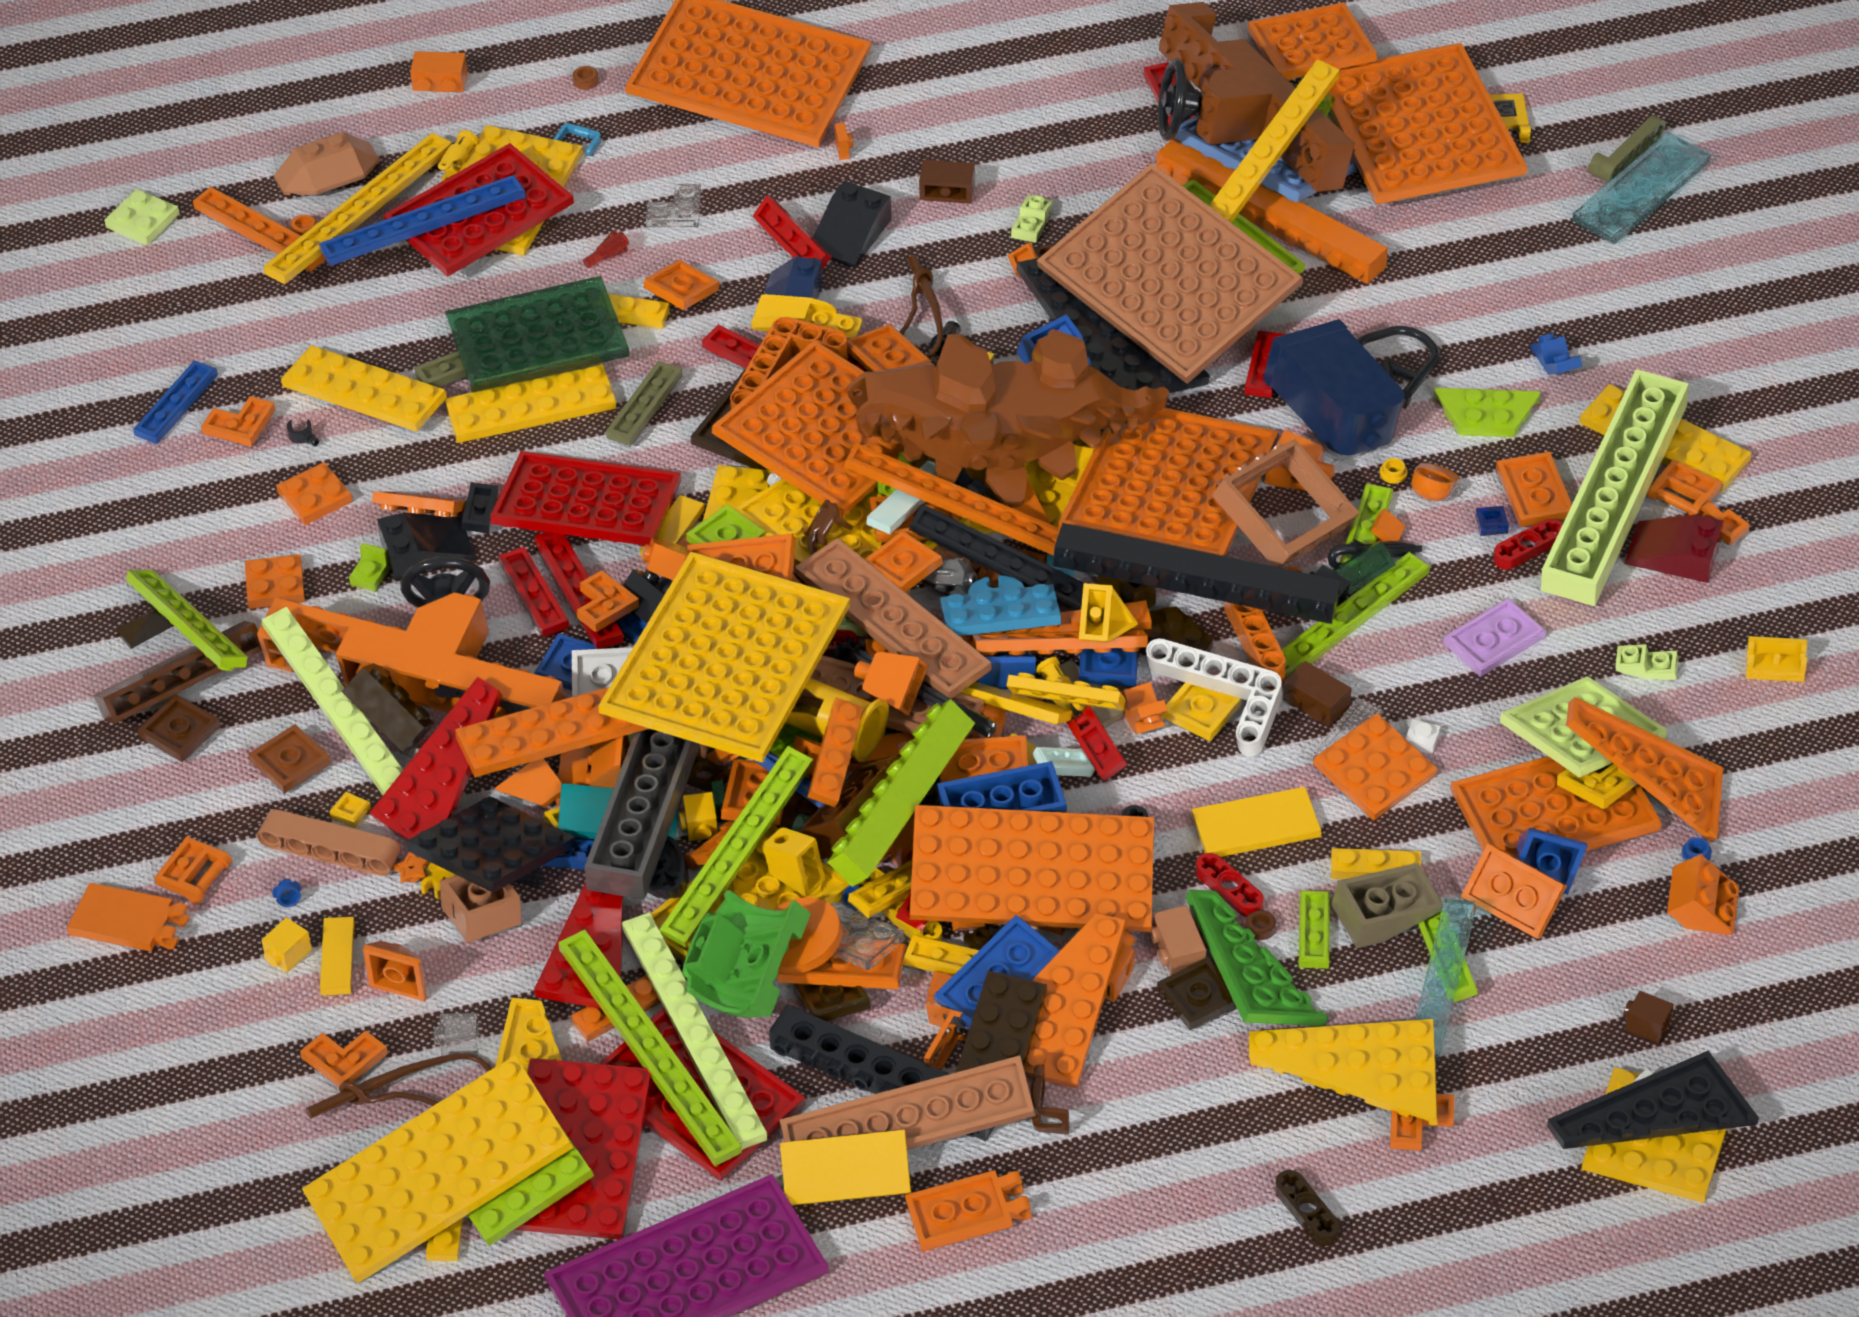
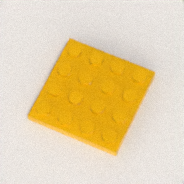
M1614 1067L1605 1094L1633 1083L1640 1074ZM1727 1129L1588 1146L1581 1170L1704 1203Z

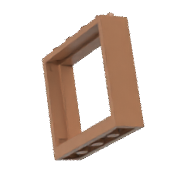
M1296 439L1284 445L1281 443L1277 444L1269 454L1261 453L1250 465L1247 462L1242 464L1232 475L1226 473L1221 480L1217 481L1218 488L1212 494V497L1270 564L1278 568L1285 567L1348 529L1360 514ZM1281 464L1290 471L1330 517V519L1288 544H1285L1238 490Z

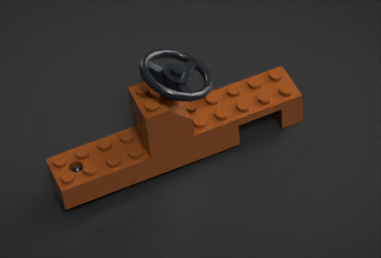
M1204 2L1169 5L1162 38L1159 42V51L1170 60L1165 69L1159 92L1158 126L1160 135L1165 141L1173 140L1179 131L1180 125L1192 115L1197 114L1199 119L1195 132L1209 145L1258 139L1296 88L1244 39L1221 42L1215 40L1211 35L1217 14ZM1174 73H1175V85H1174V84H1171V83H1172V80H1173ZM1189 80L1193 82L1201 90V92H1199L1198 89H1195L1193 85L1189 82ZM1316 108L1281 155V158L1316 192L1343 189L1348 167L1352 163L1355 152V143ZM1168 115H1172L1170 126L1168 127Z

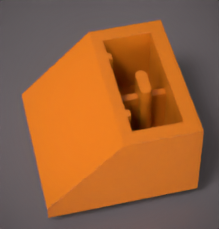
M1702 854L1673 866L1667 913L1686 929L1730 935L1734 933L1739 886Z

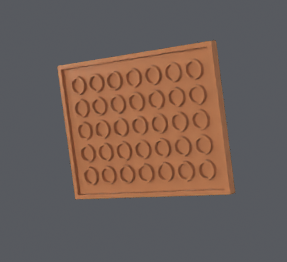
M1153 163L1148 165L1037 260V265L1040 269L1187 384L1303 284L1302 276Z

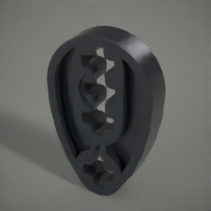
M667 836L659 858L662 869H655L647 893L666 900L681 898L687 890L689 881L688 867L682 850L675 839Z

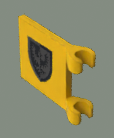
M1523 93L1489 94L1507 129H1518L1520 143H1530L1531 126L1528 122Z

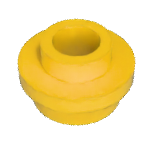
M1398 458L1387 459L1380 467V477L1385 482L1396 484L1403 482L1407 478V467Z

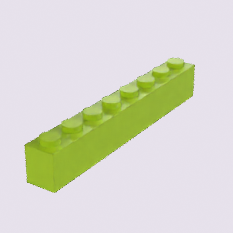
M951 699L942 705L936 703L928 710L925 715L928 718L926 722L921 723L912 733L915 736L914 739L903 746L899 752L901 755L900 759L894 761L886 770L888 774L886 779L881 780L872 790L875 795L860 807L861 815L852 820L846 827L847 835L839 839L831 850L834 853L827 863L852 887L872 874L914 813L915 805H919L974 726L975 722Z

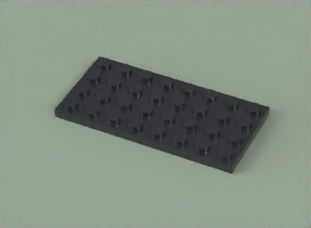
M1039 258L1017 263L1016 271L1050 319L1054 321L1067 314L1082 334L1087 357L1090 358L1092 364L1091 366L1119 387L1134 391L1142 387H1149L1151 389L1165 387L1169 393L1208 385L1210 376L1205 369L1188 384L1040 269L1037 265Z

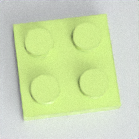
M136 189L105 219V225L108 229L149 245L179 215V209L176 205Z

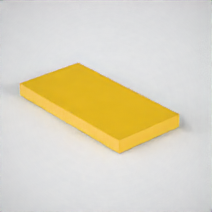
M1305 787L1191 809V816L1204 853H1214L1220 857L1321 837V828Z
M905 1130L780 1143L784 1192L792 1206L911 1193Z

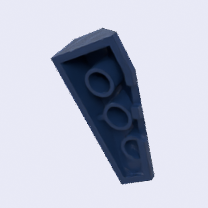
M795 256L771 272L765 288V294L818 299L823 284L822 260Z

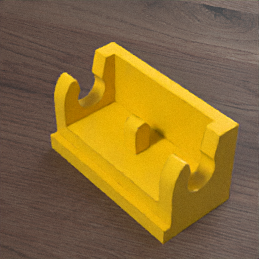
M1749 636L1746 651V679L1804 682L1807 665V639Z

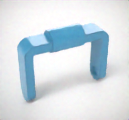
M570 123L564 124L554 137V140L562 141L567 133H572L580 137L593 139L586 150V155L592 156L601 143L600 132Z

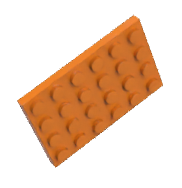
M1549 756L1451 782L1450 790L1482 851H1484L1488 843L1515 857L1519 836L1528 828L1587 843L1585 851L1661 830V821L1641 785L1637 784L1608 807L1602 809L1558 786L1557 776L1566 768ZM1613 763L1604 766L1600 769H1597L1594 772L1600 774L1605 769L1610 767Z

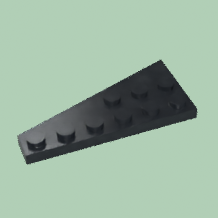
M1705 1051L1549 1118L1547 1128L1563 1149L1758 1125L1759 1117L1711 1053Z

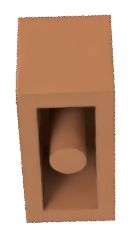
M1187 905L1153 913L1151 932H1149L1150 939L1153 944L1157 943L1160 963L1162 967L1167 966L1170 975L1206 958L1205 946Z

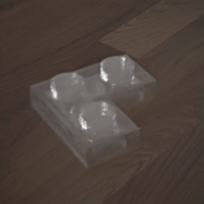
M675 184L674 202H647L646 227H699L701 184Z

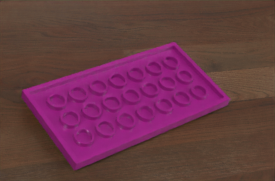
M770 1174L544 1272V1277L566 1317H729L829 1273V1268L773 1174Z

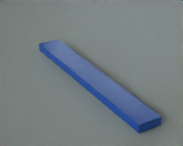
M512 175L319 243L320 251L329 266L520 200L526 197L525 190L516 176Z

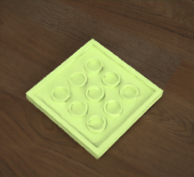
M1588 676L1501 713L1500 718L1501 724L1578 777L1607 766L1612 762L1566 726L1568 703L1574 697L1665 740L1667 736V729Z

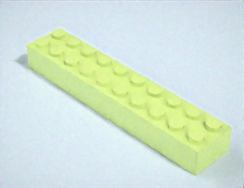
M1638 369L1635 370L1542 568L1541 591L1591 606L1596 605L1688 403L1689 383Z

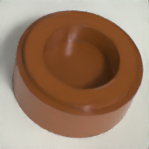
M590 66L579 67L572 74L573 84L578 89H592L599 82L597 70Z

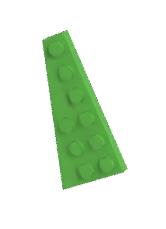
M1189 889L1185 899L1243 1022L1325 1026L1329 1017L1322 1010L1317 1012L1310 1004L1312 998L1306 992H1299L1291 983L1293 977L1266 947L1260 948L1254 941L1256 935L1249 928L1243 929L1235 920L1237 914L1216 891Z

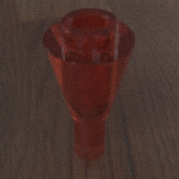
M612 230L596 248V251L583 259V263L587 268H590L600 260L628 252L627 246L629 241L621 231Z

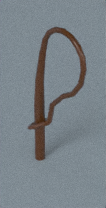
M911 255L908 257L907 262L914 274L911 293L912 310L899 332L904 335L918 309L916 294H924L932 309L938 335L936 344L926 354L928 358H931L941 346L943 339L941 310L932 288L934 281L932 272L928 268H922L917 256Z
M455 1053L399 1067L358 1085L343 1082L339 1086L340 1093L307 1107L306 1113L312 1119L347 1102L362 1105L363 1103H376L396 1097L421 1101L434 1106L439 1102L415 1094L397 1091L375 1097H369L366 1094L408 1074L457 1059L471 1060L479 1063L486 1072L492 1068L482 1058L472 1054Z

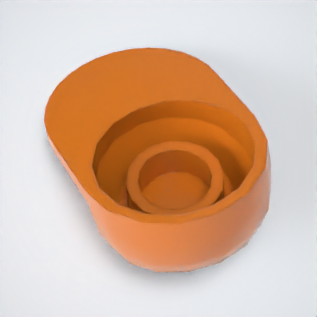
M1421 463L1414 470L1411 486L1413 491L1423 499L1442 501L1450 495L1453 486L1459 481V476L1447 468L1430 463Z

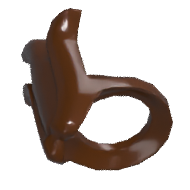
M828 499L823 502L810 526L803 531V534L808 536L807 546L810 555L817 552L818 542L827 545L826 537L834 523L850 531L855 527L840 518L836 503H832Z

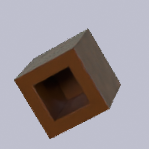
M1639 991L1634 1001L1629 1000L1624 1009L1623 1017L1627 1018L1625 1031L1660 1044L1671 1023L1674 1004Z

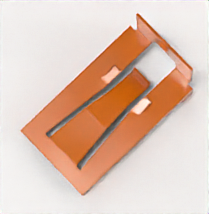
M926 1002L929 1024L940 1026L941 1028L925 1054L924 1061L932 1066L936 1052L942 1048L933 1067L942 1070L958 1040L965 1041L967 1037L957 1034V1026L951 1024L954 1016L960 1018L962 1012ZM949 1029V1032L943 1037L946 1030Z

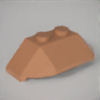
M340 132L294 148L275 173L274 180L283 195H291L292 193L297 195H318L364 179L373 170L375 165L380 163V158L370 142L348 133Z

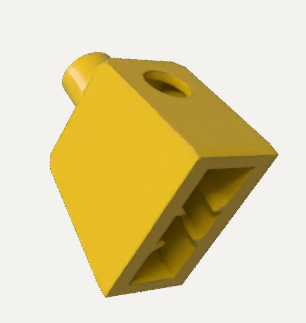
M783 827L777 830L771 837L763 836L756 847L758 852L765 855L769 873L805 897L826 879L816 838Z

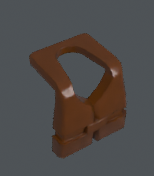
M1037 1064L1034 1069L1031 1086V1099L1036 1116L1032 1117L1033 1127L1038 1132L1068 1135L1070 1130L1069 1111L1067 1109L1043 1107L1045 1064ZM1041 1116L1059 1119L1062 1123L1040 1124Z

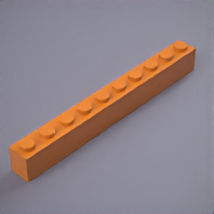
M1175 138L1157 152L1156 166L1176 182L1184 185L1194 179L1215 196L1235 171L1232 168L1223 166L1221 162L1202 155L1200 151L1181 144ZM1263 184L1259 185L1239 212L1240 215L1258 227L1366 284H1369L1387 267L1388 247L1302 202L1297 203L1288 200L1284 195L1267 189Z

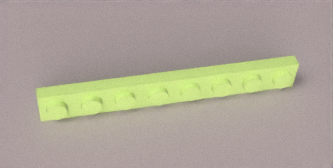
M285 607L262 619V626L381 794L384 795L403 771L402 767L364 714L342 693L344 686L289 609Z

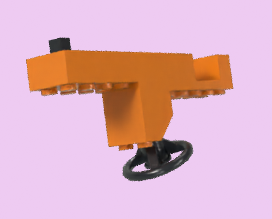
M434 557L421 560L407 569L401 578L400 590L407 602L417 607V610L406 631L397 626L389 627L377 624L369 619L361 620L350 617L345 613L326 611L318 606L311 607L299 604L291 599L275 598L265 616L266 618L287 607L316 648L336 653L345 686L348 685L362 667L374 663L383 667L389 674L388 678L395 685L403 687L409 693V698L416 705L447 713L451 711L477 677L498 689L502 694L494 718L566 699L562 681L554 677H543L532 674L524 669L516 670L505 667L497 662L489 663L477 659L489 633L482 601L489 593L490 580L483 568L469 560L458 557ZM437 568L463 570L457 576L450 573L436 574L431 578L420 575L427 570ZM477 578L479 582L478 590L473 595H465L474 579ZM411 585H413L425 599L415 594L411 588ZM261 624L257 636L267 666L294 672Z

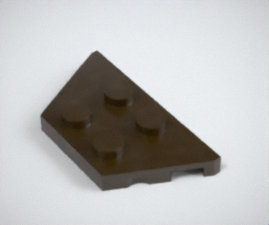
M1177 606L1149 611L1152 621L1151 629L1144 630L1148 636V644L1155 639H1165L1210 653L1213 648V638ZM1140 647L1146 652L1147 647ZM1158 654L1154 658L1163 659L1166 655ZM1185 662L1181 666L1190 667L1194 663ZM1177 680L1182 686L1185 682Z

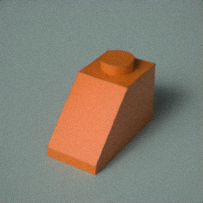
M651 538L650 545L646 544L643 549L642 561H645L644 565L648 571L674 580L689 553L683 545Z

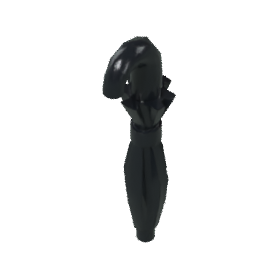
M1354 539V542H1350V544L1336 545L1330 549L1328 563L1332 568L1341 570L1342 564L1336 561V558L1340 555H1352V560L1366 554L1402 557L1408 552L1412 554L1422 552V546L1401 541L1364 544Z

